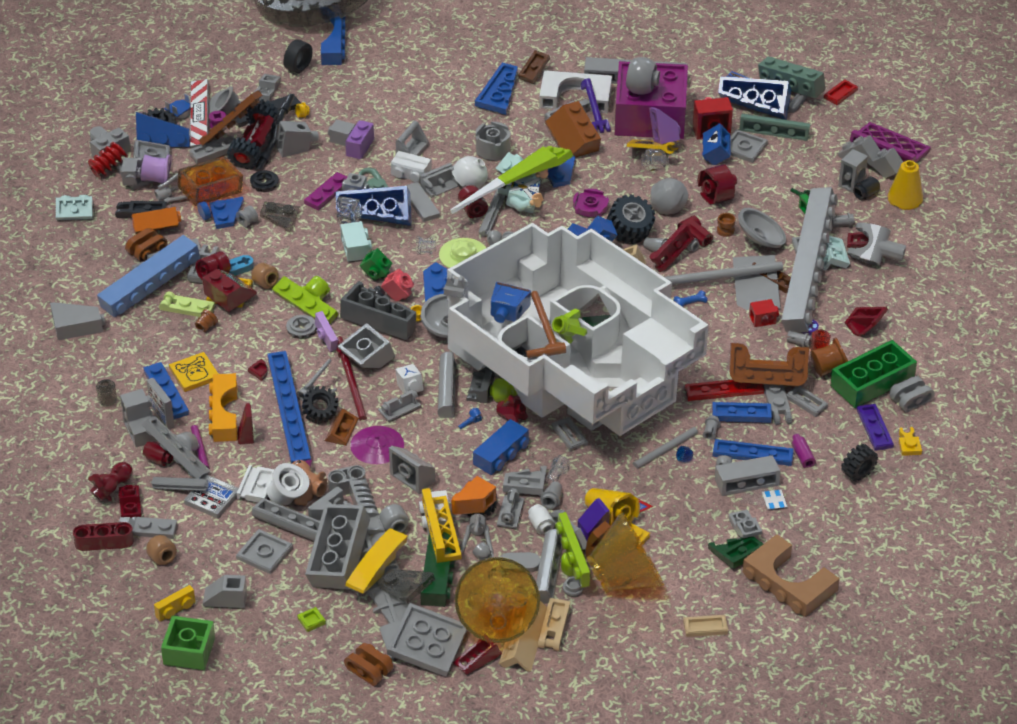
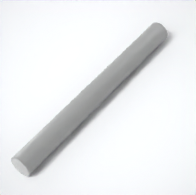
M695 427L689 429L633 462V465L639 469L698 434Z

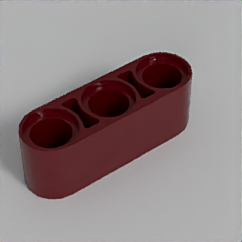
M127 522L78 525L73 529L75 548L80 551L129 548L134 544L133 528Z

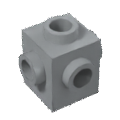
M349 173L347 179H344L342 183V190L344 191L369 189L367 176Z

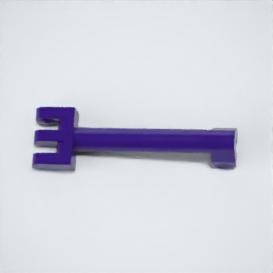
M590 78L584 79L581 82V89H586L595 119V122H592L596 131L598 127L600 133H604L603 126L607 132H610L608 119L602 120L592 81Z

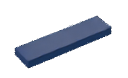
M715 439L712 457L725 455L732 459L750 460L773 455L778 465L792 466L794 448Z

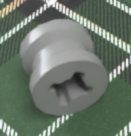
M249 205L243 211L236 212V218L238 223L246 228L250 226L251 222L255 223L258 221V214Z

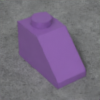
M650 107L654 142L664 144L680 140L681 129L678 123L661 110Z

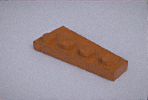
M257 90L250 94L234 108L235 112H230L222 119L223 121L209 130V134L202 136L198 140L202 146L215 138H222L226 134L224 131L227 128L229 130L237 124L236 120L238 118L242 119L245 117L250 107L254 108L260 103L258 99L263 96L261 92Z

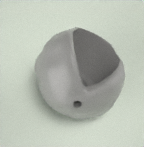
M664 178L655 183L651 188V205L659 214H676L687 203L688 190L677 179Z

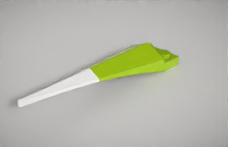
M543 146L450 209L453 214L477 199L511 182L559 166L572 158L573 153L569 149Z

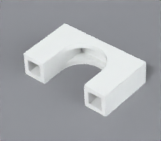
M544 70L539 96V108L556 109L558 98L563 92L582 90L581 82L584 79L590 78L600 113H608L612 76Z

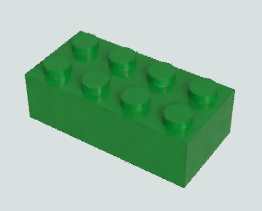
M890 340L833 368L830 386L856 408L890 391L895 384L915 377L917 361L895 341Z

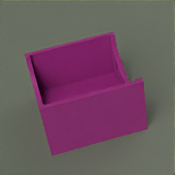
M619 61L614 136L653 138L649 108L654 107L678 123L681 129L680 139H684L688 65L656 63L657 71H660L658 86H654L653 91L649 94L637 95L626 88V77L630 62Z

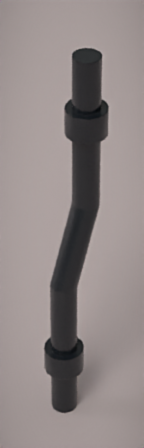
M288 94L285 102L279 108V118L274 128H272L271 139L264 152H261L259 162L255 168L257 172L262 171L265 164L271 158L270 154L278 138L279 122L283 121L285 115L289 113L290 105L294 99L293 94Z

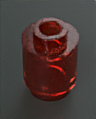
M823 329L815 330L811 336L810 351L830 345V333Z

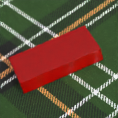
M844 79L825 93L823 98L838 105L856 92L858 86Z

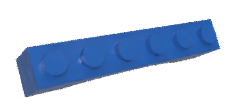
M322 0L323 16L333 24L334 29L330 36L321 43V65H342V60H345L346 0Z

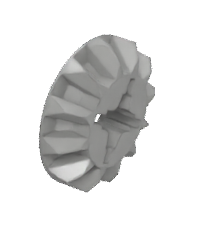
M308 315L294 316L286 324L287 332L291 333L292 337L299 336L301 338L305 335L308 338L309 334H314V331L317 329L315 320Z

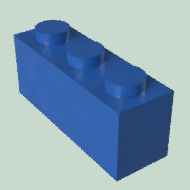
M510 419L473 451V465L490 475L500 471L509 459L515 458L520 449H525L528 446L529 429Z

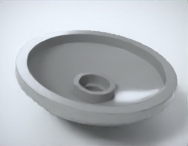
M743 208L739 212V224L745 235L753 243L769 248H779L784 245L786 235L779 224L771 217L753 208Z
M439 294L431 297L424 303L421 309V321L428 331L444 338H448V300L446 295Z

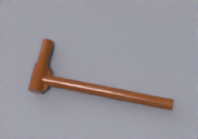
M531 292L532 300L549 344L544 348L527 350V358L539 357L544 354L552 356L566 353L565 343L556 341L538 292Z

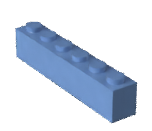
M182 235L97 294L100 307L113 317L124 313L131 306L200 259L198 245L185 235Z

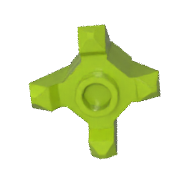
M576 308L565 315L554 318L552 322L553 330L569 344L573 342L572 336L575 334L582 336L587 334V329L579 324L578 319L581 317V312Z

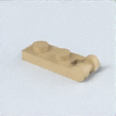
M549 599L538 641V648L545 649V647L553 648L554 651L560 650L570 610V601ZM547 636H551V637H555V638H554V640H553V639H547Z

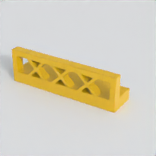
M430 488L422 489V504L437 563L462 559L447 497L439 496L432 498ZM443 503L444 506L441 510L435 509L434 504ZM440 517L447 520L444 525L438 522ZM445 532L451 535V537L445 540L442 538V533ZM449 547L455 550L456 553L445 554V549Z

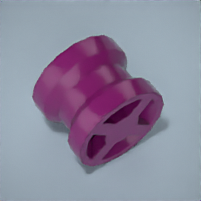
M218 110L209 114L210 128L223 121L222 119L226 116L225 112Z

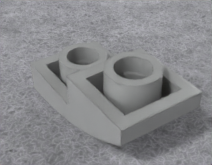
M748 510L729 513L730 523L740 537L746 538L762 534V529L756 518H752Z

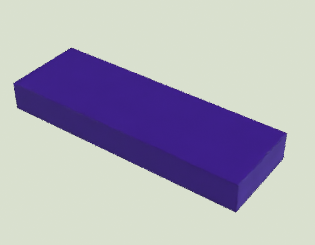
M877 405L857 406V412L874 451L894 448V443Z

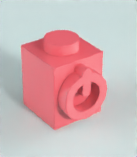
M399 268L387 275L381 288L394 301H399L411 295L414 283L411 277Z

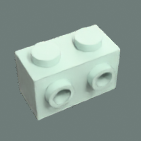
M362 221L340 224L341 240L347 261L363 260L366 254L372 251L371 240H367V228L363 227Z

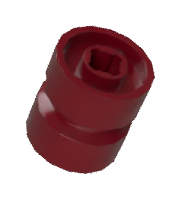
M469 185L460 190L458 194L459 202L461 203L479 190L478 187ZM481 197L465 206L464 210L468 217L473 219L484 216L488 211V204L485 198Z
M219 251L197 260L195 269L198 277L203 281L202 277L215 269L230 272L231 264L228 256Z

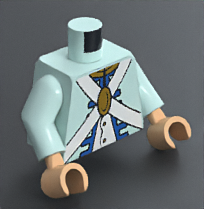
M548 169L511 182L510 185L507 184L499 188L497 193L507 195V206L513 207L518 211L533 213L534 208L540 207L544 200L542 194L538 193L541 180L539 177L542 179L547 178Z

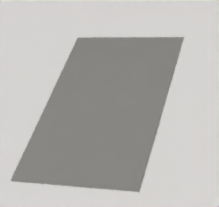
M775 255L733 257V267L751 266L753 262L756 263L755 265L776 262ZM777 271L769 272L767 276L770 279H777ZM760 274L734 277L738 306L749 310L751 302L772 299L774 305L778 309L780 308L778 284Z

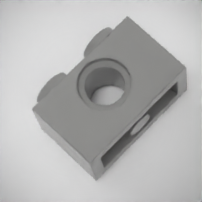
M852 149L841 160L839 187L853 193L855 185L865 179L867 155Z

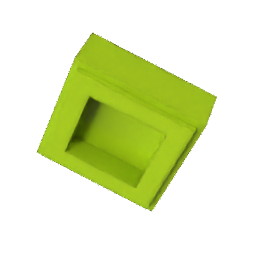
M316 607L297 615V619L307 632L326 624V620Z

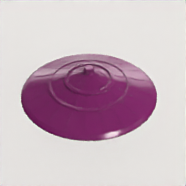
M386 426L364 428L353 436L350 444L353 455L360 461L368 464L388 463L389 447L404 448V440L400 433Z

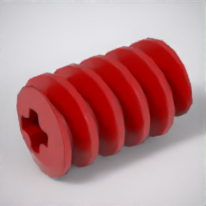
M111 142L110 147L106 146L104 148L105 152L101 150L99 156H93L94 160H88L91 171L99 179H101L100 173L104 176L107 175L105 169L112 171L111 164L117 167L116 160L122 163V156L128 158L123 148L115 142Z

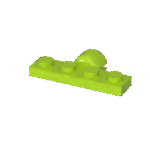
M283 276L272 288L275 294L315 319V313L323 311L329 324H331L339 315L337 310L322 301L330 292V287L319 276H314L303 287Z
M566 512L558 513V522L555 523L556 532L558 535L561 534L562 547L564 550L566 549V552L561 557V570L565 575L574 576L575 580H579L581 588L590 586V570Z

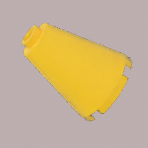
M908 160L901 164L888 192V201L891 205H895L902 210H912L918 208L923 202L919 166L914 161Z
M592 488L585 495L587 507L597 498L602 500L610 510L609 525L614 531H627L633 525L632 521L634 518L639 516V500L631 493Z

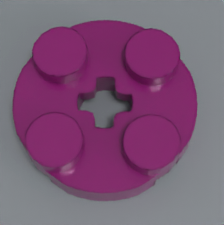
M584 189V192L580 194L577 192L573 197L575 213L585 217H601L609 207V198L605 197L604 192L598 189Z

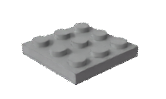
M409 603L388 647L387 655L447 677L467 632L468 624Z

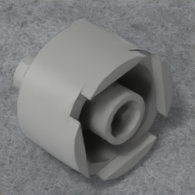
M491 122L489 125L481 124L476 129V154L488 160H502L511 150V132L508 126L500 122Z

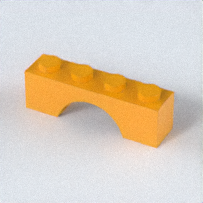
M236 373L213 374V382H209L210 394H213V396H209V407L212 408V410H209V421H212L209 424V435H213V442L237 441L236 414L224 409L228 403L237 400Z

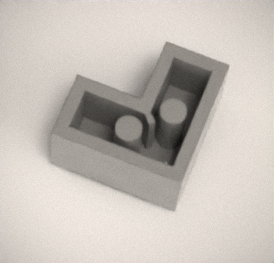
M143 389L120 395L123 422L135 447L145 445L149 441H157L142 426L146 419L153 417V413L149 408L152 407L150 396H146Z

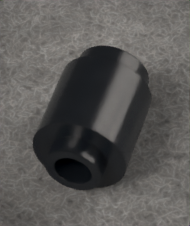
M870 176L857 183L853 188V193L859 200L867 199L879 192L880 183L876 178Z

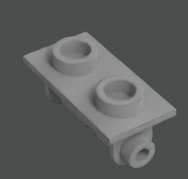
M409 390L400 395V399L396 397L383 402L378 411L389 422L420 407L421 404L416 400V397H418L417 392Z
M512 488L508 491L507 495H504L497 526L517 529L524 498L520 497L517 489Z

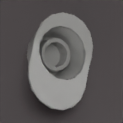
M232 86L216 93L209 101V114L218 110L229 114L241 103L239 96L233 91Z

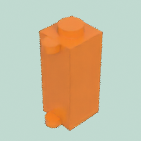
M176 207L136 213L131 216L135 234L140 233L146 228L161 230L178 227L179 222H181L180 211H176Z

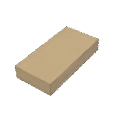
M725 615L683 617L686 637L728 634Z

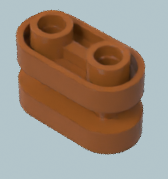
M146 228L126 242L125 250L138 261L145 262L147 255L161 251L167 246L168 242L162 235H158L154 229Z
M362 643L356 648L355 653H351L344 659V664L350 672L372 686H376L382 680V674L386 676L393 670L391 657L381 653L373 645Z

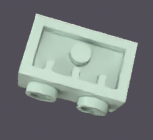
M64 195L56 198V220L93 219L94 201L92 196L80 195L79 197Z
M829 235L830 240L826 246L827 255L823 260V270H827L830 264L847 269L850 261L843 240Z

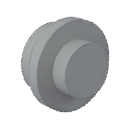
M574 576L567 578L563 583V591L569 596H578L584 590V587L581 588L579 580H575Z

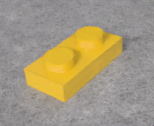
M188 585L155 603L156 618L161 622L164 619H170L175 613L183 609L190 608L196 602L194 589Z

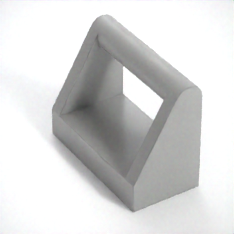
M413 121L396 140V154L398 151L420 156L429 146V141L417 121ZM412 134V138L405 145L404 142Z

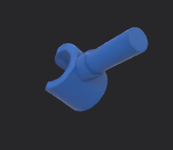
M478 408L470 410V417L458 425L460 429L472 422L476 423L482 420L481 412Z

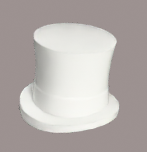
M283 463L278 465L273 471L272 481L267 486L268 497L272 502L279 505H289L293 502L294 498L302 496L308 490V475L303 469L294 464Z

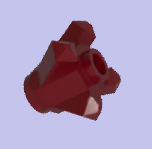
M509 395L505 400L499 401L496 406L497 414L508 421L511 419L518 423V419L526 420L528 418L526 406L518 395L514 397Z

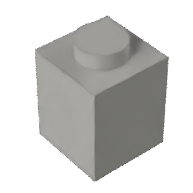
M336 119L328 129L330 142L346 146L345 141L356 124Z

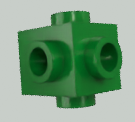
M377 248L366 254L359 266L372 280L376 281L379 278L384 279L390 273L389 269L393 263Z

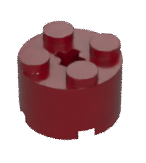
M725 164L699 172L697 182L698 187L701 186L702 188L700 195L708 204L723 202L735 197L737 177L731 173Z

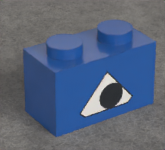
M721 124L703 133L702 155L706 161H709L712 165H717L731 157L730 133Z

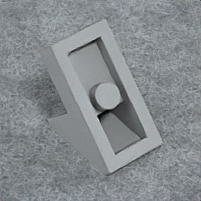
M337 486L308 507V516L320 521L325 504L342 505L344 502L343 490Z

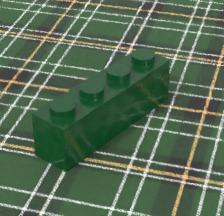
M445 532L442 533V538L445 540L451 537V535ZM430 533L420 601L423 606L446 607V601L451 600V587L448 586L453 584L454 572H451V569H455L456 560L437 563ZM449 547L445 549V554L456 553L455 550Z

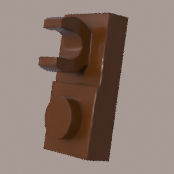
M534 50L518 74L519 79L534 84L549 62L550 56Z

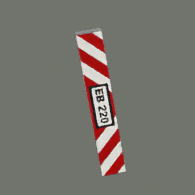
M208 79L191 81L190 148L192 149L202 145L198 140L202 136L209 134Z

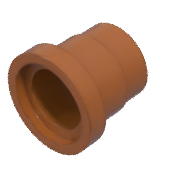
M204 309L201 312V316L195 322V326L197 329H204L203 332H206L212 325L215 326L218 323V319L214 313Z

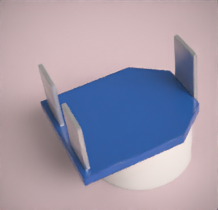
M184 93L185 100H176L171 104L165 101L164 110H170V113H174L176 118L188 117L190 115L189 95Z

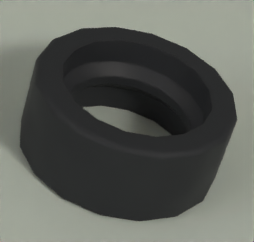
M300 39L292 41L284 54V67L292 72L301 73L311 62L313 55L312 46Z

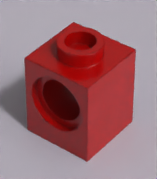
M772 299L751 302L749 317L754 328L776 324L777 317H779V310L774 305Z

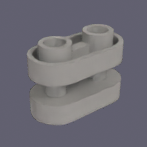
M919 376L911 377L906 381L895 384L890 390V398L896 403L899 402V406L905 412L931 402L935 395L934 390L925 385V382Z

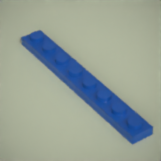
M287 352L267 353L290 462L292 464L296 460H311Z

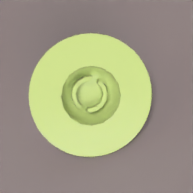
M457 238L448 241L441 247L439 258L446 267L451 268L486 249V247L475 239Z

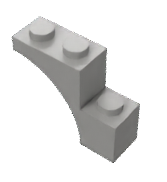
M871 135L864 138L860 136L852 143L848 141L842 145L843 149L838 153V156L842 159L852 149L867 155V163L874 167L884 178L897 174L903 163L894 148L889 150L885 148L880 151Z

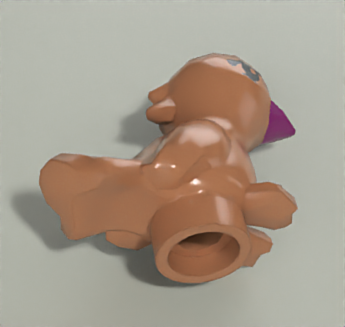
M312 460L294 461L292 464L303 469L309 478L308 490L302 496L294 498V502L296 505L306 506L308 501L314 498V495L317 497L324 495L328 479L325 478L326 474L324 471L318 473V475L311 472Z

